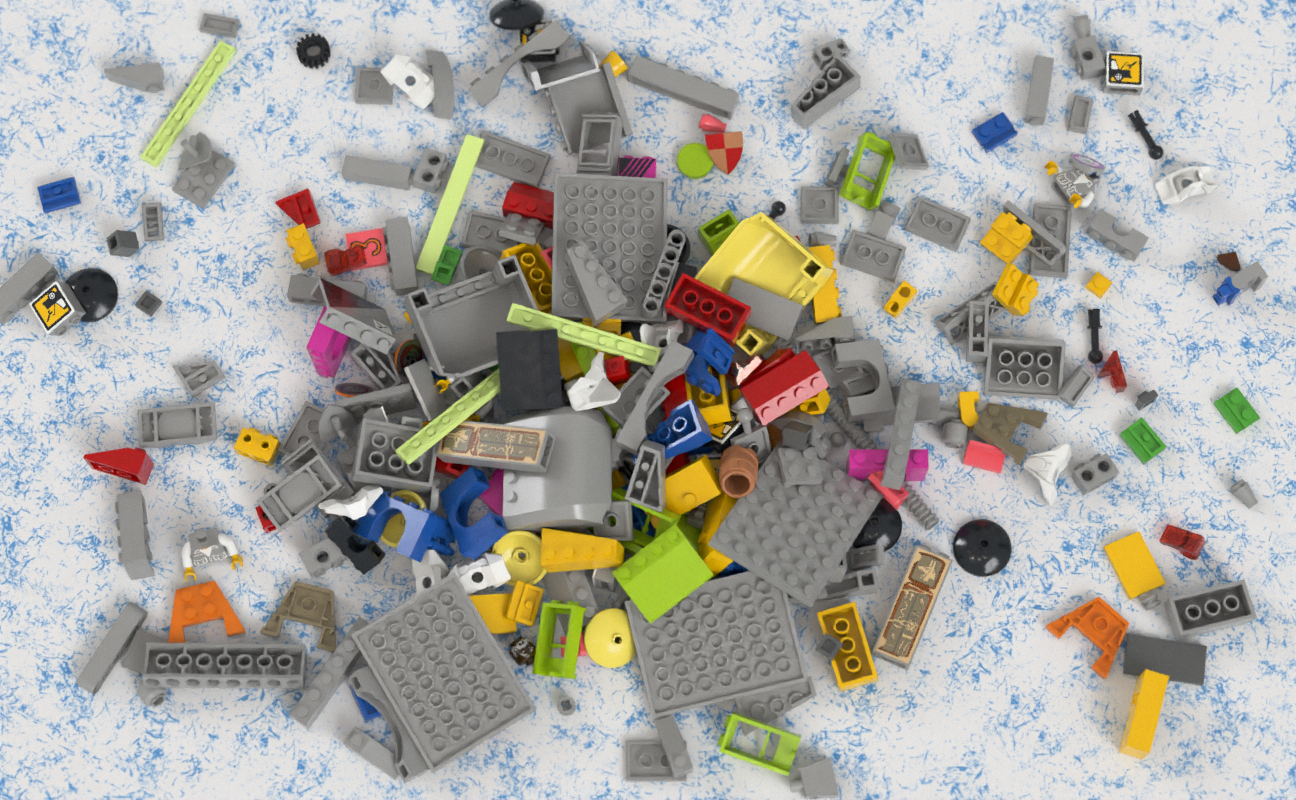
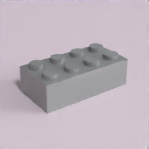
M1245 580L1170 597L1164 602L1175 640L1250 623L1257 617Z

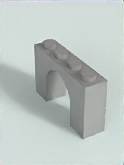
M879 339L835 344L831 350L835 369L846 367L864 368L871 373L876 384L875 392L869 395L847 397L843 403L846 421L853 422L891 417L895 412L896 400L892 396V382L888 380V365L884 363V348L880 345Z

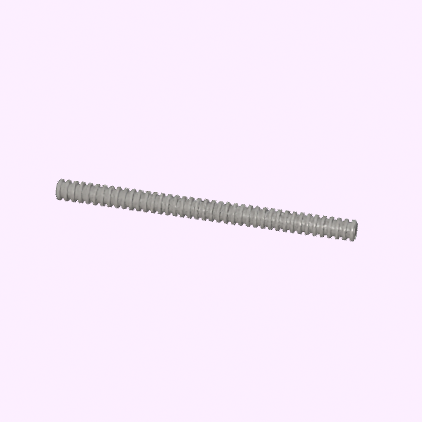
M779 337L772 345V348H776V351L783 348H792L795 355H797V349H793L794 346L790 345L788 340L786 341ZM826 388L831 400L825 411H829L828 414L833 416L832 419L836 420L837 425L840 424V429H844V433L848 434L847 437L851 438V442L856 443L855 446L859 447V449H877V444H873V440L869 439L870 436L865 434V430H861L862 427L858 426L857 421H846L844 408L842 407L843 404L839 403V399H835V395L831 394L832 391ZM903 480L902 487L909 493L904 500L905 506L910 508V512L913 511V516L918 517L917 520L921 521V525L925 526V530H930L939 522V518L935 517V513H931V509L927 508L928 505L924 504V500L919 498L920 495L915 494L916 491L911 489L912 486L908 485V481Z

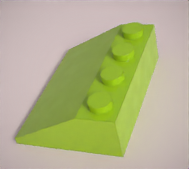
M676 524L612 572L650 624L714 576Z

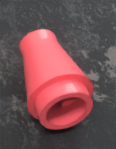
M703 114L698 128L706 132L724 133L727 124L710 114Z

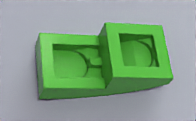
M444 245L431 280L450 285L463 251Z

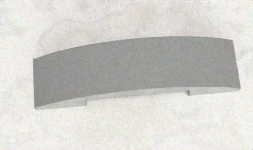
M427 49L428 68H432L436 98L432 100L434 117L451 120L454 109V83L450 64L444 52Z

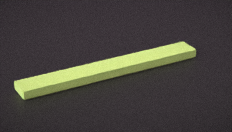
M221 40L218 42L140 156L141 160L156 168L158 167L235 54L236 48Z
M466 134L415 269L417 271L433 275L436 263L439 262L443 247L446 245L485 142L484 139Z
M512 303L507 318V323L527 329L554 327L557 329L559 339L617 357L624 356L627 360L653 368L658 361L661 348Z
M499 368L396 449V454L406 464H411L500 392Z

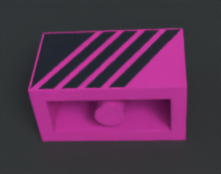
M633 156L619 157L618 176L656 178V159L649 156L634 158Z

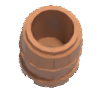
M742 445L730 446L722 453L718 475L720 487L724 493L731 497H745L755 487L759 460L757 454L748 447L746 449L742 448Z

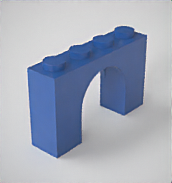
M470 467L439 493L442 501L441 504L448 516L447 520L453 529V536L459 545V551L463 556L472 559L478 558L508 533L503 518L491 512L487 513L474 525L469 526L468 511L471 504L490 487L485 472L474 467Z
M383 490V493L370 506L366 515L358 519L357 523L360 526L355 533L378 543L388 521L394 515L403 513L405 517V530L395 551L421 563L440 519L433 516V511L423 508L421 511L419 510V505L410 501L407 505L405 504V499L396 495L393 499L390 497L391 493Z

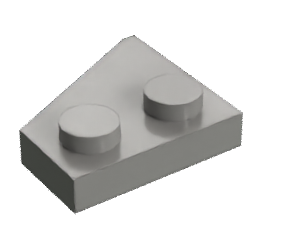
M215 361L173 366L192 398L225 378Z

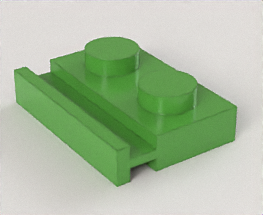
M1237 387L1213 403L1236 434L1260 419V416Z
M1140 418L1119 434L1143 465L1166 449V445L1143 418Z

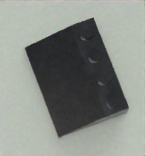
M551 327L496 332L502 410L563 407L557 329Z

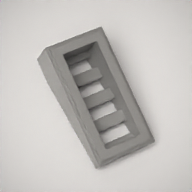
M161 202L142 204L145 242L164 240ZM157 210V213L148 214V211ZM158 217L157 221H148V218ZM158 224L159 228H148V225ZM159 231V235L149 236V232Z

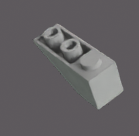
M852 316L832 318L796 338L798 352L803 350L807 352L821 349L827 350L833 348L835 344L855 342Z

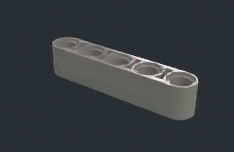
M673 230L668 236L642 305L641 313L646 319H654L660 310L686 240V236L681 230ZM672 239H678L681 243L676 244ZM671 255L674 260H668L665 256ZM665 272L668 276L662 277L659 273ZM657 288L661 290L662 293L656 294L653 292V289ZM651 305L655 310L649 311L646 306Z
M132 602L125 606L79 675L76 682L78 686L92 694H96L134 638L136 631L144 623L148 615L147 611Z

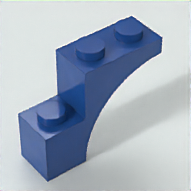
M698 331L685 345V347L693 350L694 354L685 372L686 380L692 386L696 385L705 393H710L717 397L721 393L718 379L709 373V362L697 352L701 340L706 334Z

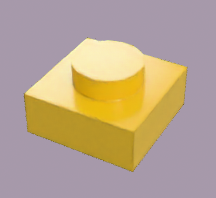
M1096 272L1085 288L1101 299L1113 282L1099 272Z

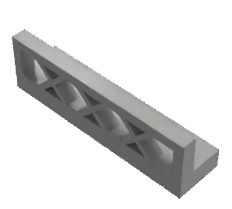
M1009 200L1003 205V212L1005 214L1008 212L1012 213L1017 218V223L1020 225L1025 223L1032 229L1033 239L1041 241V247L1033 248L1029 242L1025 248L1051 268L1066 252L1065 244ZM1052 250L1056 255L1049 261L1044 257V251Z
M994 281L935 321L937 328L944 331L949 344L953 345L967 335L968 326L965 325L968 319L970 301H988L990 307L989 320L1006 309L1002 304L997 306V300L992 296L997 282ZM954 327H960L958 334L952 337L950 330Z

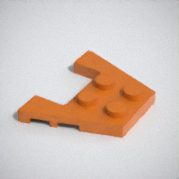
M215 581L176 589L168 643H186L184 627L218 619H224L228 637L244 634L245 629Z
M1097 597L1069 614L1049 623L1045 628L1059 640L1071 626H1074L1103 652L1101 657L1091 666V669L1104 680L1108 676L1129 622L1104 600Z

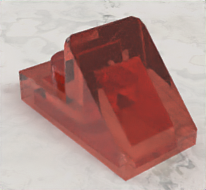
M1116 350L1112 352L1097 378L1111 376L1110 383L1112 388H1115L1116 393L1125 391L1127 383Z

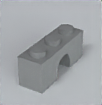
M1100 209L1090 223L1086 234L1091 239L1105 244L1108 249L1117 251L1123 258L1134 262L1149 237L1134 228L1126 236L1115 234L1112 226L1116 218Z

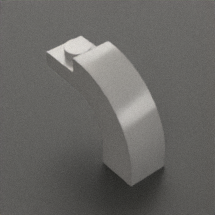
M788 411L766 425L767 431L775 442L782 438V429L791 420L813 426L810 445L816 448L820 459L827 456L833 449L830 440L824 436L827 427L816 417L808 413Z

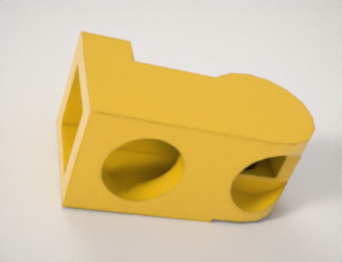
M904 280L892 294L883 310L897 318L911 300L917 296L918 290Z
M979 391L959 392L957 396L959 420H962V424H965L968 430H971L978 421V414L975 412L974 404L979 400Z

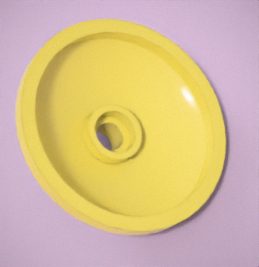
M401 490L390 496L393 499L395 495L405 499V504L407 505L409 501L420 506L419 510L421 511L423 508H426L424 500L412 491ZM403 513L394 515L388 521L380 537L385 544L397 548L404 533L405 517Z
M514 530L508 532L494 544L491 553L503 556L506 567L511 574V579L505 582L506 584L514 586L515 581L519 580L520 582L534 585L545 576L547 571L541 566L542 539L536 534L525 530ZM523 552L526 556L520 557L519 553Z
M617 608L605 609L595 614L588 622L584 632V646L587 654L595 663L607 668H617L630 662L637 654L626 611ZM619 636V642L615 643V638Z

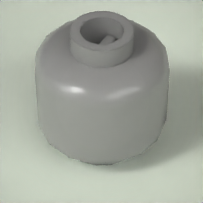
M951 419L950 422L943 425L942 441L946 444V447L957 449L965 445L968 427L962 424V420Z
M142 679L137 688V694L146 706L157 707L165 701L167 690L166 688L143 687Z

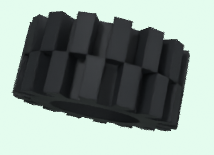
M311 33V37L306 34V39L301 37V42L298 41L296 51L298 58L306 68L309 65L310 69H313V66L319 69L318 65L325 66L324 62L328 63V58L331 57L329 43L324 36L321 37V34L315 36V33ZM318 46L321 51L316 56H309L307 54L308 48Z

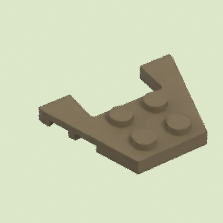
M988 403L976 422L973 432L991 446L994 444L1002 450V454L1010 455L1014 458V462L1020 465L1028 449L1011 443V439L1021 422L1041 429L1048 413Z
M295 581L260 633L279 638L285 619L322 628L317 648L334 652L336 650L334 591Z

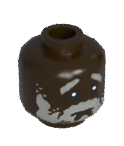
M520 636L509 645L511 647L509 654L517 665L522 666L526 664L529 666L534 663L536 646L529 637L523 638Z

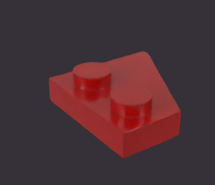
M308 188L275 202L298 225L304 223L306 229L321 224L311 191Z

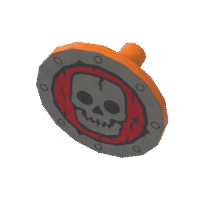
M417 340L403 342L398 347V350L393 353L395 367L399 374L407 377L403 369L404 367L426 359L423 348Z
M344 383L337 385L335 392L344 397H353L373 392V389L363 384Z

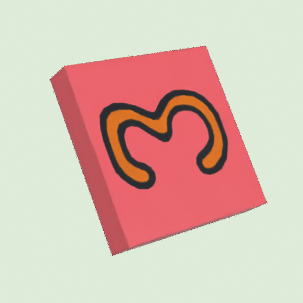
M383 228L346 234L351 271L388 265Z

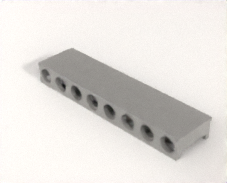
M146 643L144 673L142 674L143 687L305 689L307 664L305 644Z

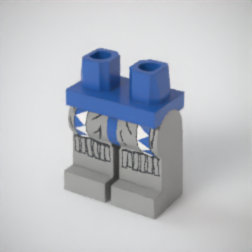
M1257 261L1233 275L1232 279L1230 276L1225 278L1212 298L1218 306L1225 302L1230 305L1250 288L1254 292L1261 289L1268 275Z

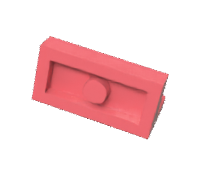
M969 440L963 464L1000 474L1006 454H1002V450L999 447Z
M883 471L871 473L868 477L870 485L882 494L883 498L895 509H898L909 493L902 486L900 490L880 486Z

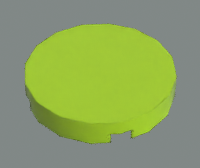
M701 143L687 144L677 155L679 171L690 179L704 178L713 168V161L708 154L707 146Z

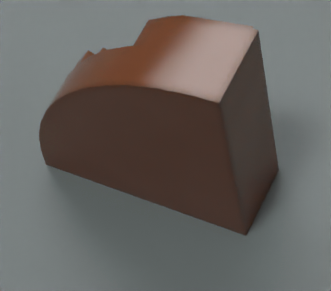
M1236 252L1217 255L1216 258L1221 265L1231 271H1240L1241 267Z

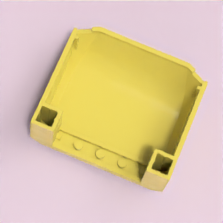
M759 212V214L746 218L739 223L695 276V279L727 295L733 278H737L802 304L805 308L827 282L834 270L783 226L763 212ZM746 324L736 344L750 356L761 358L769 351L774 341L779 337Z

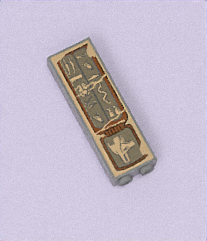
M463 421L439 440L435 455L447 463L546 473L556 436L548 429Z
M916 545L871 653L872 656L907 671L953 562L947 554L942 552L935 553L931 551L930 547L925 545Z

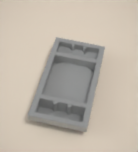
M215 402L138 410L139 447L166 448L173 445H197L217 440Z
M318 454L259 498L257 502L277 530L281 532L301 519L319 503L329 498L343 485L323 457Z

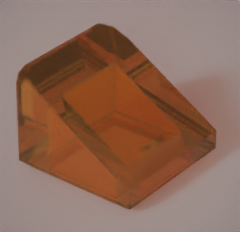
M769 422L767 431L771 450L773 451L782 439V430Z

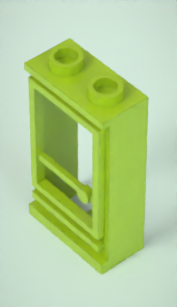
M865 132L858 137V143L842 189L838 194L839 196L869 211L879 206L895 159L890 141L882 140L871 132ZM864 148L884 157L876 181L857 171ZM859 176L875 184L873 191L871 192L853 183L854 177Z
M621 487L613 490L612 500H625L627 491ZM631 502L632 505L649 512L645 526L642 528L643 532L633 528L634 539L631 541L646 547L674 524L678 526L680 514H675L666 509L661 513ZM652 514L660 517L654 537L646 534L649 530L648 524ZM609 516L610 524L615 526L617 523L616 518Z
M551 600V603H543L532 674L576 679V663L584 611H586V608L580 607L578 602L567 601V604H563V601ZM557 614L570 615L566 645L553 643ZM552 647L555 649L558 647L565 648L564 659L551 658Z
M733 711L731 716L727 715L724 727H727L725 735L721 734L718 741V746H721L719 752L788 776L802 735L747 717ZM738 721L768 731L762 750L759 752V757L730 747ZM771 732L781 735L773 762L762 758L765 755V748Z

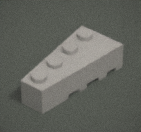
M836 52L829 64L825 65L819 76L813 79L808 89H805L791 105L792 118L803 129L857 91L860 88V75Z
M583 240L567 249L565 260L577 284L579 294L582 296L586 311L592 320L591 323L595 328L623 310L627 299Z
M141 490L117 494L118 502H115L116 513L119 514V519H116L117 529L120 531V536H117L119 548L121 547V553L118 554L119 562L121 565H124L131 580L155 576L154 569H152L149 563L150 560H153L148 544L150 536L147 526H144V524H148L143 494Z

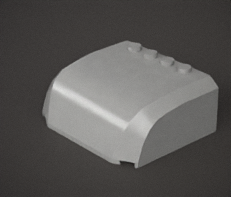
M515 255L497 261L492 271L430 294L427 293L426 288L407 294L404 301L412 325L433 371L439 376L458 378L466 377L498 364L496 332L528 330L527 328L507 323L512 303L538 310Z
M566 406L508 418L505 425L548 429L556 436L546 473L504 469L503 519L507 529L511 531L525 530L539 537L542 536V528L572 531L604 524L602 520L606 510L609 511L612 505V428L607 423L604 412L594 409L575 411L572 406Z

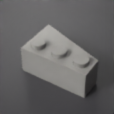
M646 439L641 445L625 500L661 513L666 507L665 446Z

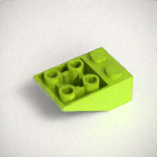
M729 209L698 227V238L711 256L714 255L739 225V222Z

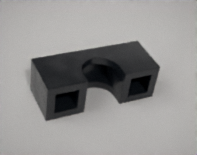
M341 515L330 523L325 533L340 548L342 554L350 559L354 567L364 575L378 565L386 554L374 540L365 545L357 543L353 538V534L360 525L356 520Z

